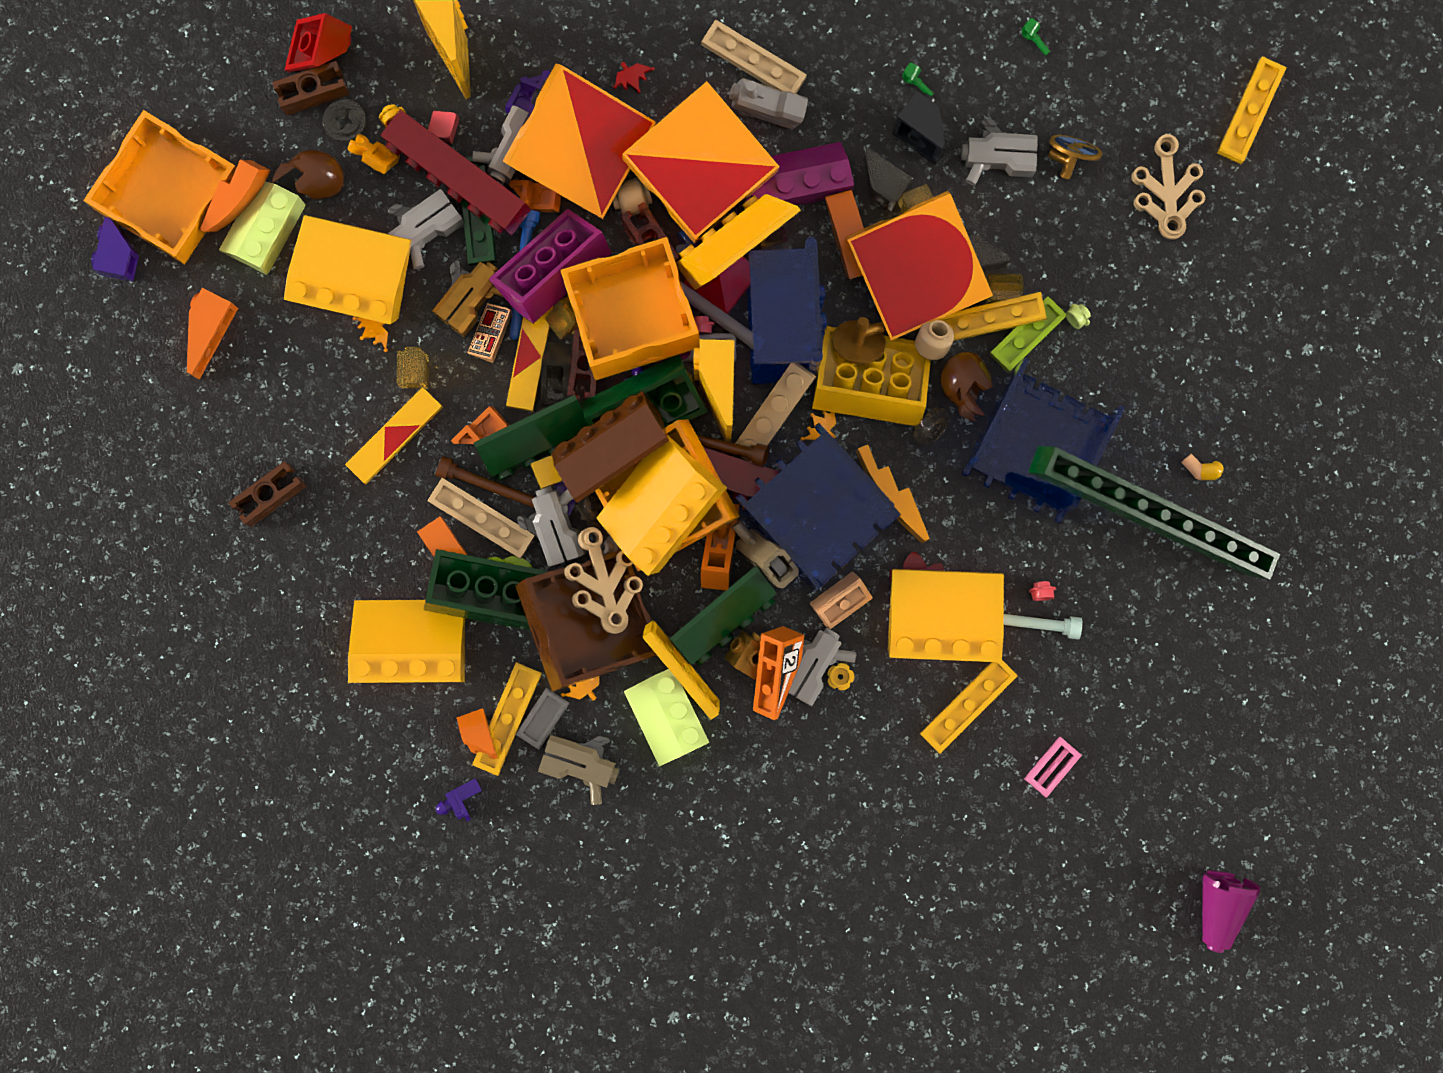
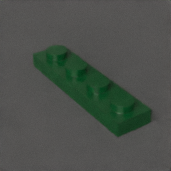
M472 156L465 157L488 174L487 163L472 162ZM462 199L468 264L476 266L479 262L483 264L487 262L497 263L494 229L488 225L490 220L484 215L478 218L467 209L470 204Z

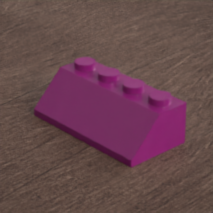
M841 142L771 156L779 165L778 172L751 196L744 199V203L754 195L759 199L763 195L768 194L798 206L825 200V196L851 189L853 192L854 181L849 159Z
M567 209L492 275L489 280L519 314L534 324L567 294L561 273L562 269L597 258H607L612 252L602 231Z

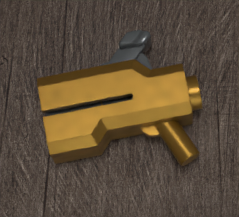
M458 260L453 262L450 266L452 285L432 310L435 316L465 338L477 323V312L485 301L491 299L494 295L503 297L489 280L498 269L489 262L486 265L479 262L473 271L469 273L461 270V264Z

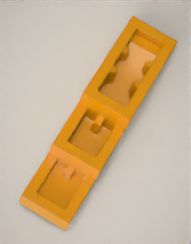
M865 445L858 448L856 454L883 503L918 541L923 543L930 538L910 489L906 488L898 491L889 466L878 470L869 446Z

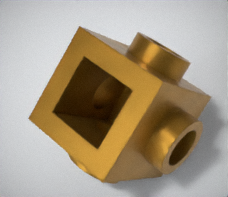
M741 631L739 636L732 641L730 650L724 657L734 668L753 679L757 677L761 636L755 632L750 636L746 632Z

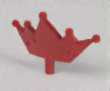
M622 62L620 66L623 68V71L617 72L613 88L616 89L621 85L627 90L628 84L637 93H640L639 78L646 81L645 73L651 70L654 71L655 68L638 63L628 68L625 62Z

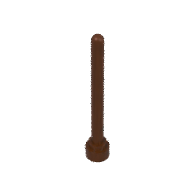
M697 435L704 448L747 457L748 461H752L753 465L764 467L767 463L769 456L768 445L757 443L748 447Z
M445 456L441 458L438 464L436 477L444 478L445 480L447 478H457L534 508L532 498L535 496L458 467V464L454 463L453 459Z

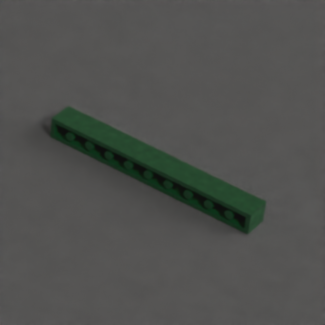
M1038 446L1028 473L1250 577L1271 580L1280 556L1279 553L1057 447Z

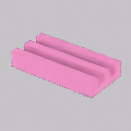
M1058 737L1024 780L1047 798L1082 755L1063 738ZM1062 745L1064 749L1040 778L1035 781V776ZM1070 752L1072 757L1047 787H1042L1041 785Z

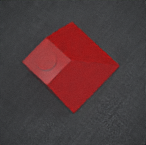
M326 13L296 20L285 71L294 72L318 67L345 53L351 43L352 26Z
M742 256L697 290H694L687 279H685L684 284L723 312L729 314L759 272Z

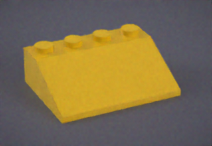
M413 0L426 33L464 97L468 99L471 97L468 40L464 31L468 27L463 19L464 15L460 10L458 0Z
M768 194L763 195L759 199L754 195L742 205L745 209L743 212L737 215L733 211L721 221L724 225L716 232L714 228H711L702 235L700 239L703 242L699 246L694 248L691 244L680 252L679 256L682 259L676 263V266L694 290H697L718 276L800 212L799 207Z
M304 215L287 274L284 300L392 324L399 319L412 239Z
M825 326L812 409L920 427L926 408L931 360L924 358L918 353L915 341L901 338L890 340L889 336H884L886 345L883 355L870 364L858 365L847 362L837 355L833 350L831 342L836 327Z
M700 339V348H694V380H699L700 390L724 440L731 442L734 340Z
M669 436V442L641 460L597 516V520L624 554L648 576L660 572L727 489L723 483Z
M892 569L887 648L890 658L1002 662L1004 635L1003 573Z
M354 600L348 653V683L465 682V618L425 611V600Z

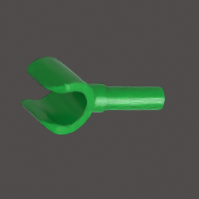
M1031 18L1023 26L1021 34L1024 38L1035 42L1046 56L1050 50L1036 34L1041 26L1036 20Z
M909 63L902 74L903 80L909 84H914L924 94L932 96L934 93L918 78L921 69L917 65Z

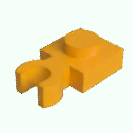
M361 134L357 135L355 141L351 139L348 145V150L351 153L361 155L362 162L382 174H386L398 163L400 155L397 157L378 141L374 144L370 143L368 138Z

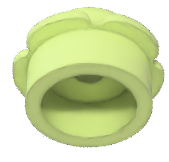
M1072 304L1069 307V310L1066 312V319L1074 328L1080 329L1084 325L1088 326L1090 324L1088 318L1091 314L1084 305Z

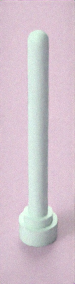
M1004 614V625L1062 632V635H1067V638L1080 639L1082 618L1070 616L1069 619L1064 618V621Z

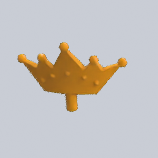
M353 317L354 321L358 320L361 322L358 325L359 329L365 328L360 340L375 338L373 344L382 343L385 348L384 352H387L388 332L382 327L385 323Z
M823 411L824 418L811 413L810 416L813 418L814 428L808 426L807 430H809L810 435L805 438L801 437V441H804V439L820 441L826 434L833 440L836 436L830 430L836 425L835 412H830L829 414Z
M599 676L577 683L576 686H568L571 692L561 693V696L580 700L588 694L592 701H594L597 697L592 690L599 685Z

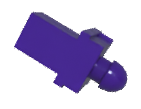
M476 778L446 793L445 797L447 800L437 804L436 812L439 815H446L449 811L453 810L458 820L464 817L467 822L470 821L471 818L462 801L482 791Z

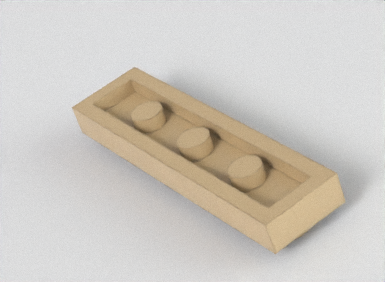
M717 20L714 21L701 41L703 47L776 90L789 91L796 94L806 79L807 75Z
M792 361L735 444L748 447L757 443L769 445L816 376L796 361Z
M441 478L427 500L520 559L523 558L536 537L528 530L520 528L515 522L444 478Z

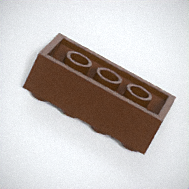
M641 391L637 395L628 397L615 410L603 414L600 420L593 425L582 428L569 441L560 443L551 453L554 467L577 503L669 442V438L660 412L645 393Z

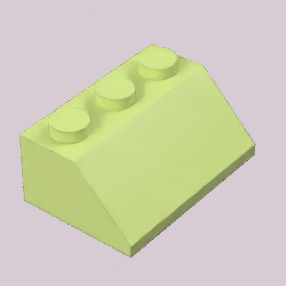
M265 182L252 203L235 219L219 251L268 275L306 204L298 195L274 183Z
M669 669L624 691L659 766L709 743L683 686Z

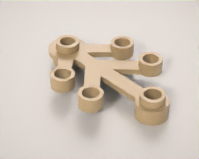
M1165 134L1155 143V152L1161 157L1163 185L1153 178L1145 167L1136 168L1131 178L1135 184H1143L1165 203L1164 212L1152 202L1151 196L1147 193H1140L1134 199V207L1139 211L1148 212L1159 222L1161 235L1173 240L1184 234L1186 230L1185 219L1195 208L1200 207L1204 203L1205 194L1201 190L1192 191L1187 197V203L1177 212L1176 200L1192 182L1200 179L1203 175V169L1199 164H1191L1185 170L1183 178L1175 186L1172 156L1178 150L1179 144L1173 135ZM1161 145H1167L1169 152H1164L1161 149ZM1190 169H1195L1198 172V176H1192ZM1142 172L1145 179H1139L1136 173ZM1192 195H1197L1200 198V202H1194ZM1139 198H1144L1147 201V205H1140ZM1168 223H1173L1176 226V230H1170L1167 226Z
M589 527L579 534L578 542L582 549L589 551L596 579L586 574L578 563L568 565L565 568L564 574L568 580L577 581L602 596L604 606L592 601L590 594L584 590L576 592L572 597V602L575 607L584 608L599 617L605 631L617 634L627 627L628 615L626 609L634 594L641 591L643 583L636 576L626 579L624 582L625 590L617 603L615 602L613 592L626 568L632 565L633 562L629 559L628 563H624L622 560L624 552H619L616 556L617 562L608 577L600 548L603 542L602 533L597 528ZM590 533L596 536L595 543L589 541L588 536ZM571 567L577 569V577H573L570 574ZM631 580L636 582V590L630 588L629 583ZM579 594L585 597L586 601L584 604L578 602ZM613 614L618 616V624L612 622L611 617Z

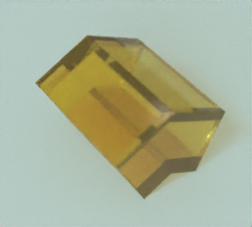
M988 274L987 282L993 296L987 298L986 303L1023 296L1024 282L1022 274Z

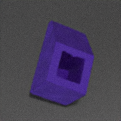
M104 217L103 224L98 229V247L93 252L91 258L92 269L101 276L133 282L139 255L120 226L111 218Z

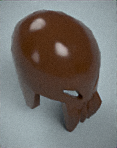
M304 150L299 152L289 162L281 163L272 179L274 183L297 168L303 173L295 182L297 192L303 193L313 200L333 197L341 191L344 185V171L340 163L329 153L320 150Z
M960 352L952 356L944 365L941 372V387L944 395L957 406L959 415L977 422L973 416L976 414L984 416L985 414L975 401L981 389L984 391L993 387L992 378L985 362L978 354Z

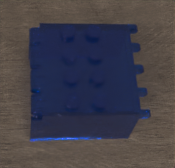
M814 237L807 238L804 249L749 251L750 286L747 288L749 330L753 332L754 348L753 350L750 347L752 384L777 383L791 363H799L817 377L823 358V335H825V330L827 329L826 312L821 313L823 302H825L824 284L819 285L817 240Z
M1024 357L1009 378L961 475L967 477L971 469L987 476L983 486L989 488L992 481L995 480L1012 489L1008 496L1009 499L1014 500L1017 492L1036 501L1033 511L1038 513L1042 504L1057 511L1058 514L1055 517V522L1060 524L1065 514L1078 506L1081 497L1028 473L1038 446L1057 447L1097 466L1125 407L1120 405L1108 416L1089 407L1085 415L1082 413L1085 407L1084 403L1068 395H1065L1062 402H1059L1057 400L1061 392L1042 382L1037 390L1033 389L1036 379L1023 373L1029 362V359Z
M820 423L814 426L820 436L807 447L801 440L796 442L797 447L802 453L786 466L780 458L775 461L782 471L767 484L759 477L754 480L760 490L752 498L746 501L740 494L735 497L743 506L742 514L761 534L787 552L799 569L798 575L814 593L819 591L822 585L837 573V570L831 565L833 561L840 568H843L858 554L857 550L852 546L854 542L863 550L879 535L872 525L876 523L884 531L901 515L894 507L895 504Z

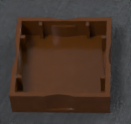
M622 550L602 555L608 577L617 562V554ZM623 554V562L628 563L629 558L625 554ZM591 559L581 564L583 571L596 579ZM632 565L626 568L613 592L616 603L625 590V580L636 576ZM571 567L570 574L573 577H577L578 571L576 568ZM565 568L524 579L516 585L552 692L657 656L643 639L645 625L651 622V618L642 603L640 592L634 594L626 609L628 625L625 630L617 634H611L603 629L599 617L584 608L574 606L572 597L581 590L587 591L592 601L604 606L602 596L577 581L568 580L564 574ZM631 580L629 586L632 590H636L637 584ZM579 594L578 602L584 604L586 599L583 595ZM613 614L611 620L614 624H618L619 618Z

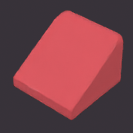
M433 111L428 130L443 142L452 144L460 120L458 114Z

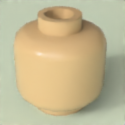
M639 178L623 181L612 202L615 210L620 209L623 216L629 217L646 212L649 207L648 204L652 203L650 191Z
M942 320L923 324L915 339V347L918 353L929 360L943 358L953 344L954 331L950 325Z

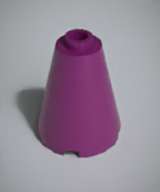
M1208 870L1207 873L1204 872L1202 885V941L1207 944L1209 950L1223 953L1224 950L1231 949L1259 896L1260 886L1247 878H1244L1242 882L1234 878L1235 874Z

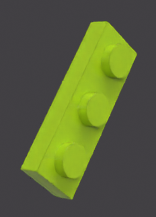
M1047 296L1043 300L1047 320L1016 327L990 352L989 355L1007 373L1067 316L1050 297Z

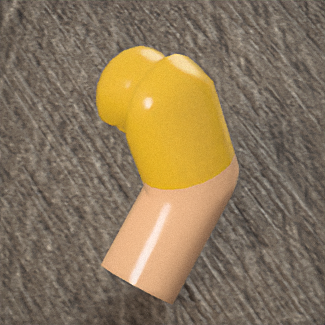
M1192 453L1181 462L1198 480H1216L1221 477L1224 471V467L1220 462L1214 461L1213 463L1201 464Z

